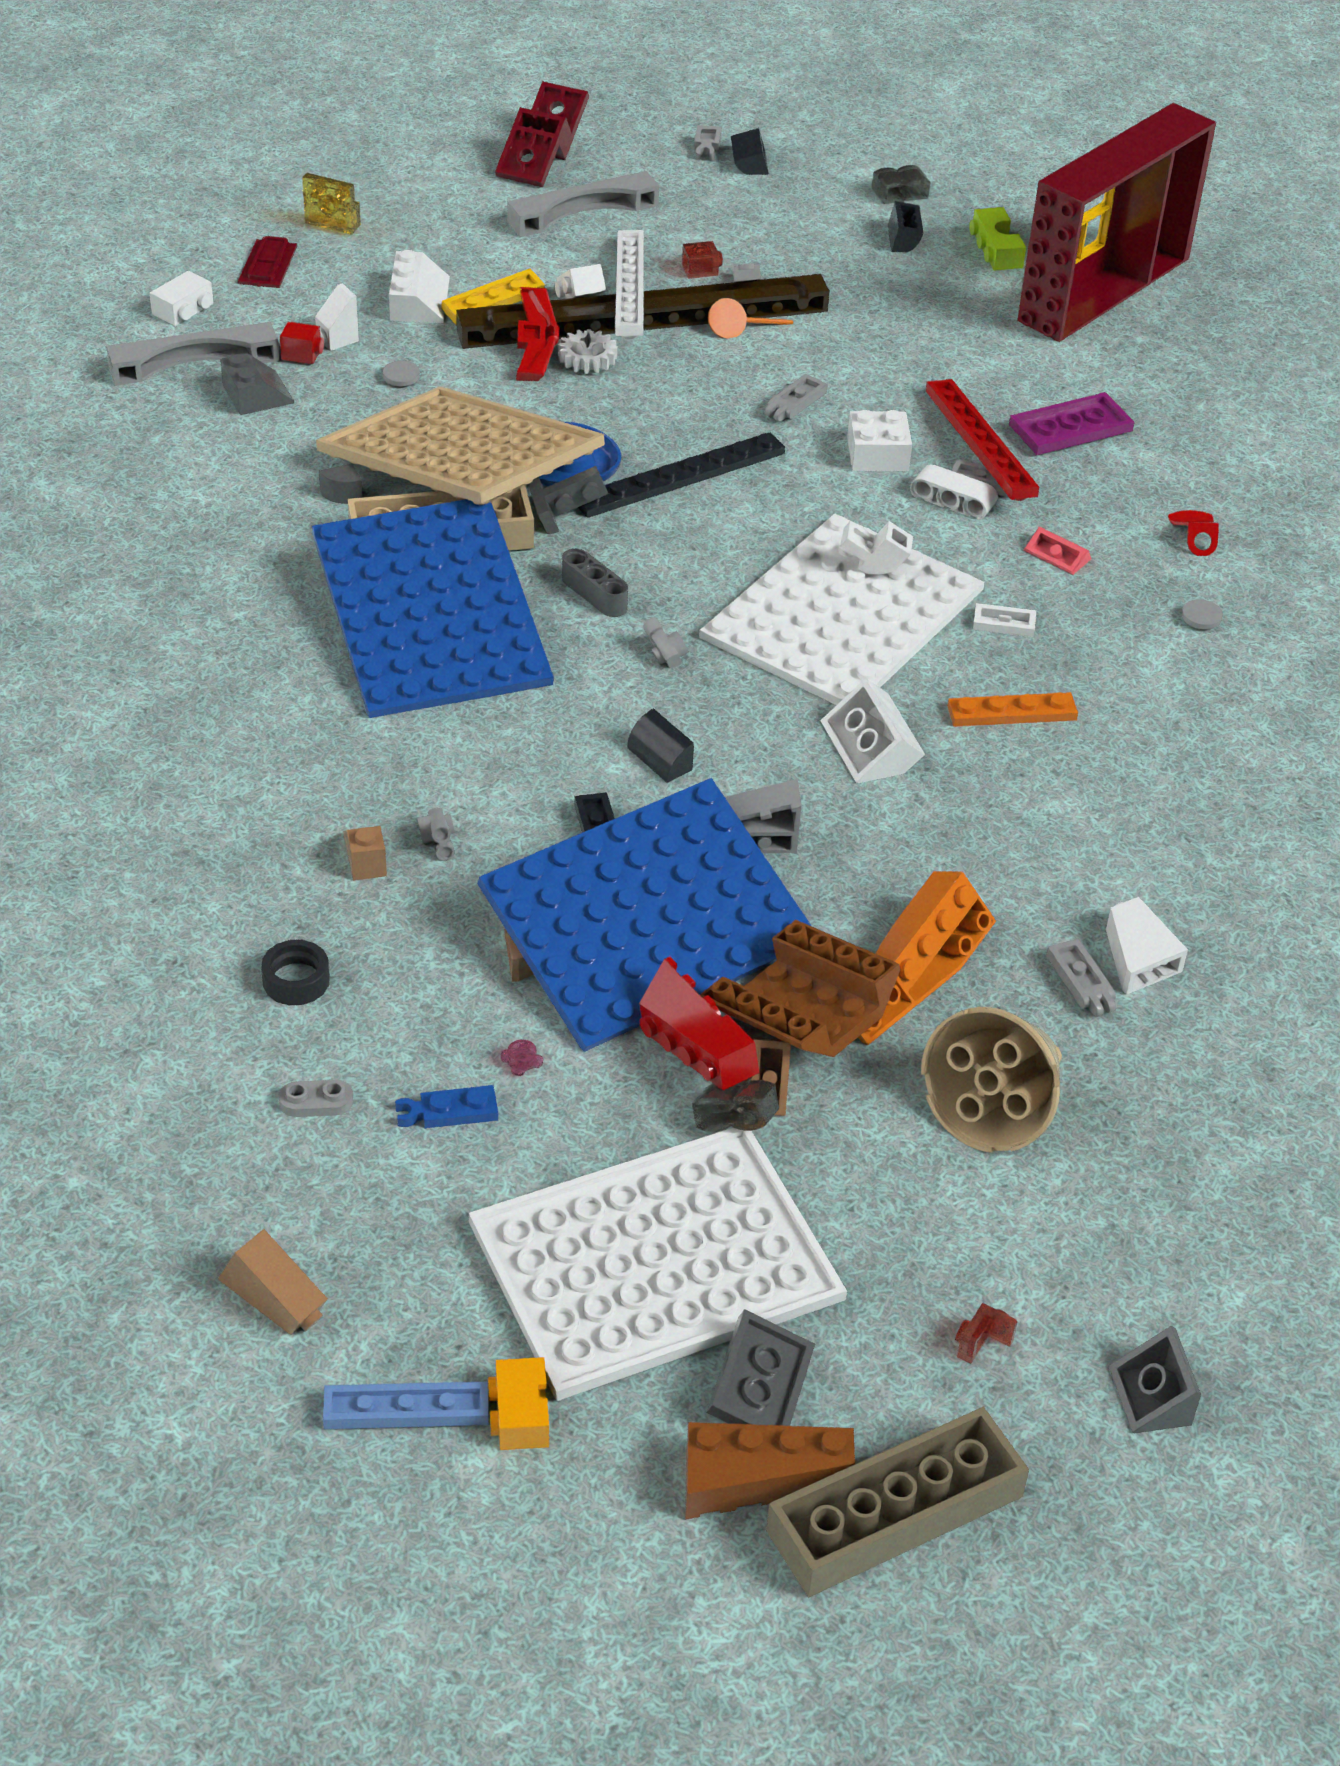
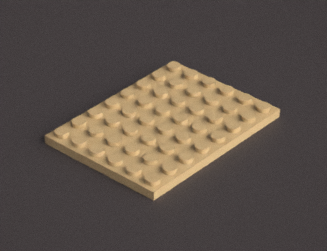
M439 386L316 440L317 451L329 454L332 458H341L352 464L369 467L372 471L388 473L391 477H400L409 480L412 484L431 487L434 491H443L452 494L453 497L465 498L473 501L474 504L483 505L491 502V499L499 495L512 492V489L520 485L531 483L533 479L541 475L552 473L554 469L562 465L573 463L574 459L592 454L593 450L604 446L605 442L604 434Z

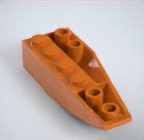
M933 871L880 944L875 954L898 963L900 972L882 1018L858 1037L862 1043L866 1045L871 1044L960 971L995 924V918L963 871Z

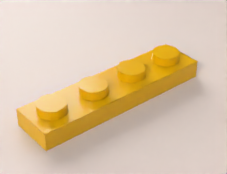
M529 268L442 300L441 309L456 325L457 309L514 304L522 301L519 293L520 287L545 288V284Z

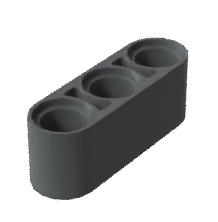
M572 548L563 553L562 581L564 584L606 616L619 617L627 612L628 584L622 578L582 549Z

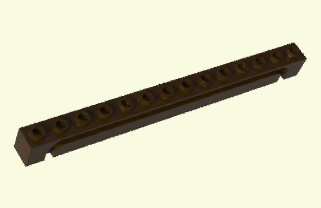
M821 274L644 291L643 331L709 324L708 313L711 306L723 298H730L739 302L744 308L746 316L751 318H773L828 312L830 290ZM616 294L550 300L556 323L559 326V339L562 337L567 338V333L575 335L577 330L584 333L588 329H591L594 333L602 331V335L615 334ZM523 303L457 309L456 327L462 349L517 344L518 320L527 321Z

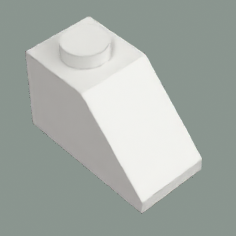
M343 283L336 286L315 316L316 326H320V337L324 338V345L330 351L359 341L356 295Z

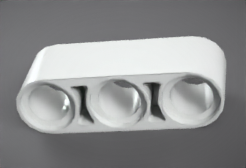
M936 465L924 467L910 485V491L914 497L924 498V501L941 507L947 506L951 508L950 510L969 517L971 515L975 516L978 520L983 519L998 500V493L993 486Z

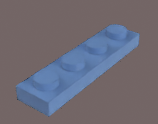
M488 1381L324 1385V1429L489 1425Z

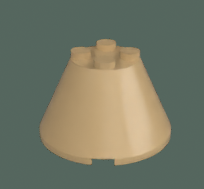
M974 1007L962 1010L944 1020L931 1034L925 1046L921 1064V1075H925L928 1095H926L927 1102L941 1125L962 1143L985 1152L1007 1150L1012 1152L1019 1150L1038 1139L1049 1127L1055 1116L1060 1096L1059 1063L1062 1059L1060 1049L1042 1029L1012 1013L992 1007Z

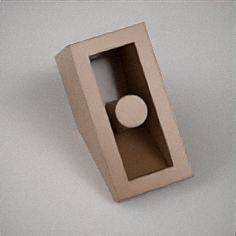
M381 826L343 831L353 881L387 876L386 850Z
M754 1038L760 1073L751 1077L749 1113L785 1116L791 1044L780 1039Z

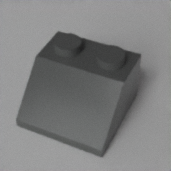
M248 353L234 354L220 359L223 387L240 415L294 403L292 396L277 372Z

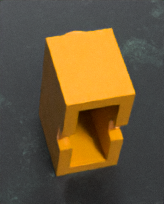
M544 1357L496 1360V1376L488 1377L489 1401H497L498 1411H490L491 1436H499L500 1450L549 1447L548 1401L545 1393L546 1373Z

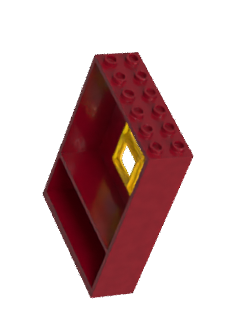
M1171 103L1039 180L1017 321L1044 334L1046 337L1061 342L1189 260L1217 122L1176 103ZM1104 194L1101 203L1084 212L1086 204ZM1101 215L1096 239L1084 247L1088 222Z

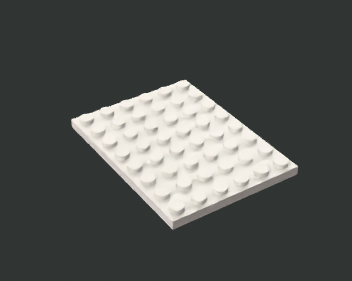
M833 514L699 630V638L837 705L865 678L878 687L885 684L983 590L984 582L911 549V555L892 572L880 575L862 572L858 570L860 558L849 554L840 546L843 528L850 520ZM857 524L858 526H860L861 528L865 529L866 531H868V532L871 533L872 535L875 536V535L877 534L876 532L872 531L871 529L866 528V527H863V526Z
M747 1123L469 1213V1224L534 1357H544L546 1381L556 1401L731 1340L738 1317L744 1309L774 1324H779L846 1300L847 1290Z

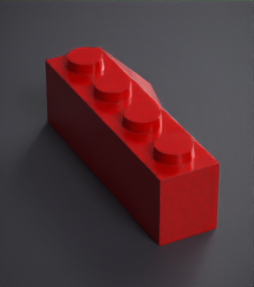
M671 957L665 958L639 1003L642 1016L639 1022L645 1036L652 1038L667 1052L674 1054L686 1066L696 1070L705 1080L711 1081L723 1091L759 1074L755 1041L728 1014L722 1017L716 1002L709 995L701 997L693 989L696 987V982L688 974L680 976L676 972L677 963Z

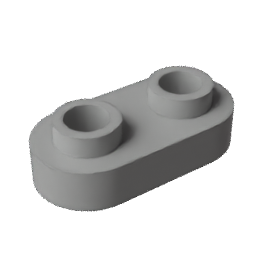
M341 1080L294 1081L284 1085L279 1092L280 1109L283 1113L292 1117L341 1115L350 1110L353 1105V1090L348 1083Z

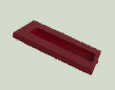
M265 236L262 240L256 239L238 279V284L280 288L297 249V243H289L287 238Z

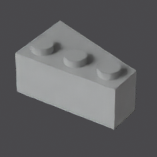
M798 779L725 797L763 854L797 853L802 807Z

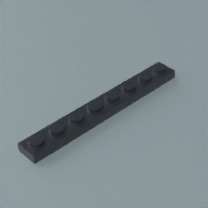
M771 432L763 433L759 436L663 465L653 470L613 481L605 485L608 491L607 495L578 508L587 518L783 455L785 454V446Z

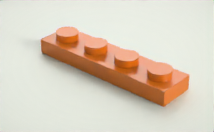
M1071 692L948 698L947 705L953 727L1077 721L1078 711Z

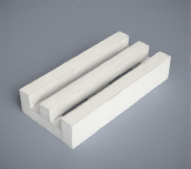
M976 603L973 630L1034 637L1036 610Z

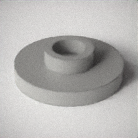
M394 361L383 368V379L394 386L412 385L420 378L419 367L409 361Z
M1191 600L1182 609L1183 620L1188 625L1197 629H1213L1220 625L1223 617L1221 608L1208 600Z

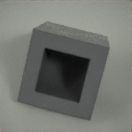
M352 463L319 470L320 493L326 499L335 503L348 504V499L362 498V480Z

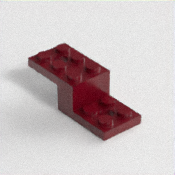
M542 81L532 109L520 107L496 167V176L543 187L554 158L566 160L589 99L588 91ZM557 106L564 107L562 112L558 114L552 113V110ZM527 154L533 155L530 161H521L523 156Z

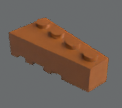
M688 1422L685 1520L698 1518L700 1514L715 1511L720 1513L736 1511L737 1507L759 1503L762 1504L761 1506L769 1505V1503L855 1465L854 1428Z

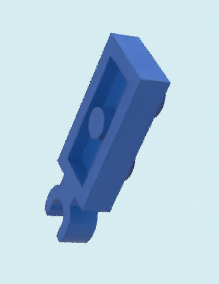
M494 1085L420 1093L421 1101L415 1102L409 1098H401L395 1101L396 1112H409L408 1114L397 1115L399 1127H409L417 1121L423 1120L425 1129L498 1121Z

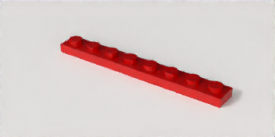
M953 379L927 381L926 393L1008 497L1016 501L1038 497L1040 488Z

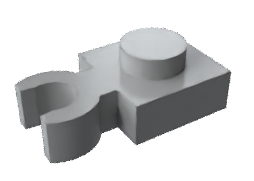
M697 125L694 141L697 160H700L703 155H708L710 161L715 159L714 150L719 151L722 127Z

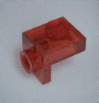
M982 1303L971 1321L965 1319L957 1331L955 1341L960 1343L957 1357L971 1364L988 1337L1010 1347L1014 1341L1018 1321L1003 1310L995 1309Z

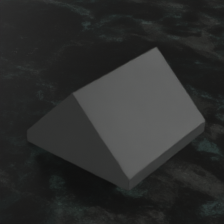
M1169 1326L1108 1366L1132 1433L1192 1426L1201 1392L1175 1327Z

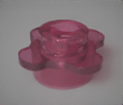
M516 1040L508 1046V1049L501 1052V1061L508 1063L511 1067V1073L515 1076H523L527 1070L540 1068L543 1065V1057L537 1055L536 1046L528 1040Z

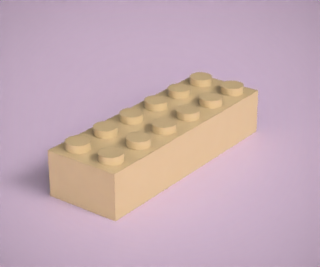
M525 484L512 489V492L499 495L491 499L508 550L534 548V517ZM443 491L348 499V517L353 519L464 500L465 498H456L452 494Z

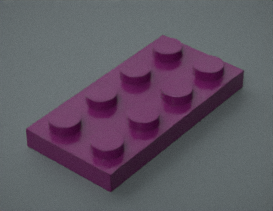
M1106 392L1010 415L1009 426L1036 455L1131 432L1135 423Z

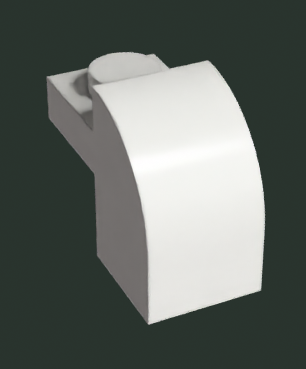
M850 521L843 528L840 546L849 554L860 558L858 570L868 574L880 575L894 571L911 555L913 536L890 521L875 536Z

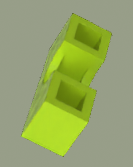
M1005 208L974 209L973 220H970L969 230L971 235H975L978 248L983 250L985 262H989L994 271L1023 268L1026 246L1019 234H1009L1011 219Z

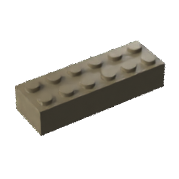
M983 1406L769 1503L766 1532L809 1598L1022 1498L1029 1468Z

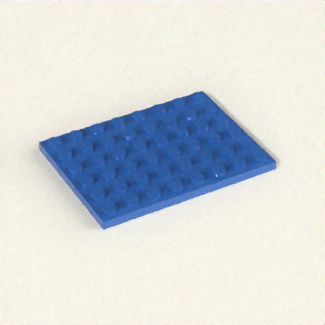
M464 499L312 526L314 542L369 718L553 685L554 676L492 502L478 505L474 504L471 500Z
M712 778L479 877L477 883L575 1041L584 1052L640 1026L639 1021L642 1016L639 1003L665 958L671 957L677 963L676 972L680 976L688 974L696 982V987L693 989L700 995L722 977L736 982L772 965L777 961L772 938L794 920L811 926Z

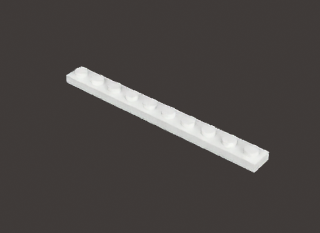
M618 230L615 336H621L624 339H635L638 336H643L644 230Z

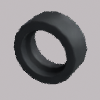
M300 939L277 943L267 950L262 958L263 988L267 995L278 1003L288 1006L311 1003L324 995L329 987L328 957L324 949L313 942ZM302 963L316 969V972L310 977L299 981H288L275 975L276 971L290 964Z

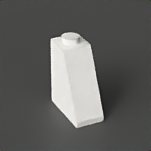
M1139 897L1126 902H1120L1111 907L1106 932L1121 988L1126 995L1183 971L1188 949Z

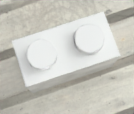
M601 264L569 269L557 277V282H555L557 297L561 299L598 296L605 292L606 287Z
M186 271L150 292L152 315L174 326L190 319L191 316L203 309H207L213 304L212 283L190 271Z

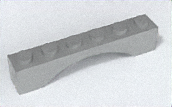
M647 171L507 201L508 223L519 237L542 233L557 220L582 211L594 209L639 211L657 207L659 205V184Z
M271 322L106 346L109 369L115 386L143 382L153 374L178 364L201 360H220L234 354L248 353L262 363L280 361L278 338Z

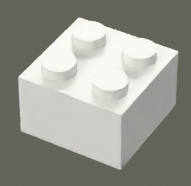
M897 410L850 411L847 439L852 471H909L912 441L906 412H899Z

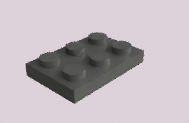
M744 1309L738 1317L706 1413L728 1424L790 1426L815 1343Z

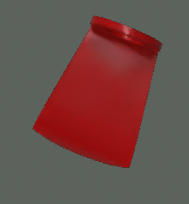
M1183 510L1168 515L1171 524L1188 526L1187 545L1194 555L1209 556L1216 550L1219 523L1214 522L1212 514L1196 510ZM1202 532L1207 533L1211 538V544L1205 550L1198 549L1194 543L1195 537Z

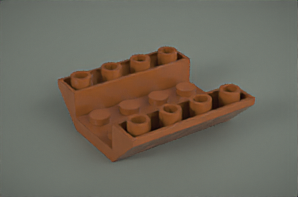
M794 920L772 938L777 961L753 980L743 986L726 977H722L700 994L701 997L709 995L716 1002L719 1011L797 1048L835 1057L882 1018L900 972V966L894 961L803 922Z

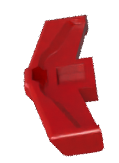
M520 287L519 293L527 321L518 320L517 349H525V352L517 370L516 380L539 381L545 375L554 346L559 342V326L555 320L547 289Z

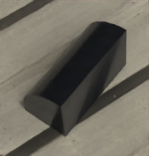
M756 128L732 135L733 158L737 168L746 175H768L766 151L760 129Z
M899 201L894 202L888 222L891 252L907 253L920 243L923 236L920 205Z
M654 708L645 713L631 730L627 748L667 783L692 771L694 742Z

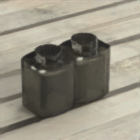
M906 165L897 170L886 167L874 171L871 188L883 204H891L895 201L927 199L931 182L919 166Z
M753 1080L741 1086L736 1084L724 1091L715 1084H710L692 1102L696 1128L700 1130L719 1132L733 1127L738 1130L753 1131L767 1125L779 1110L775 1084L764 1080Z

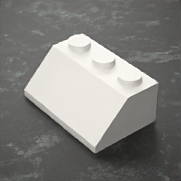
M412 250L396 251L389 291L390 321L444 323L445 312L441 309L442 300L447 299L450 276L423 252H414Z
M866 678L820 720L856 783L904 774L925 755L889 694Z

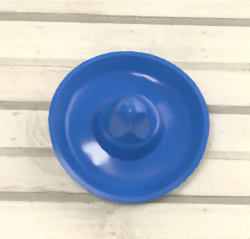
M564 422L604 434L605 445L593 450V453L590 455H583L574 459L571 464L562 465L554 469L550 474L539 476V479L543 486L548 487L596 466L603 481H606L618 470L621 462V451L618 445L600 430L581 423Z

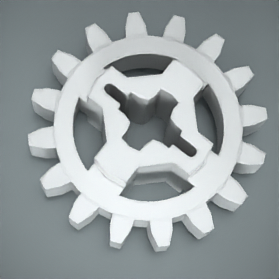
M588 329L582 333V331L577 330V334L567 333V338H561V343L558 344L560 363H565L566 368L573 366L574 372L582 369L585 374H588L589 370L599 373V368L608 370L609 365L615 364L618 346H616V340H611L610 335L602 336V331L594 333V331Z

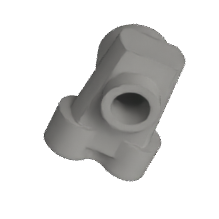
M657 618L648 619L644 623L643 629L654 647L651 649L653 655L660 665L666 663L669 668L679 666L682 663L680 657L689 652L677 631L667 636Z
M432 808L427 812V816L417 818L422 842L425 844L435 841V851L438 859L447 861L453 858L455 854L453 843L450 840L451 834L455 833L451 814L444 815L442 808Z

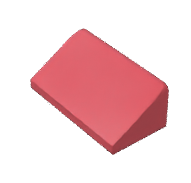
M1040 526L1024 548L1025 552L1072 575L1091 560L1089 550Z

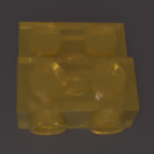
M306 173L302 177L305 224L352 235L361 225L360 202L355 201L354 184L311 173Z

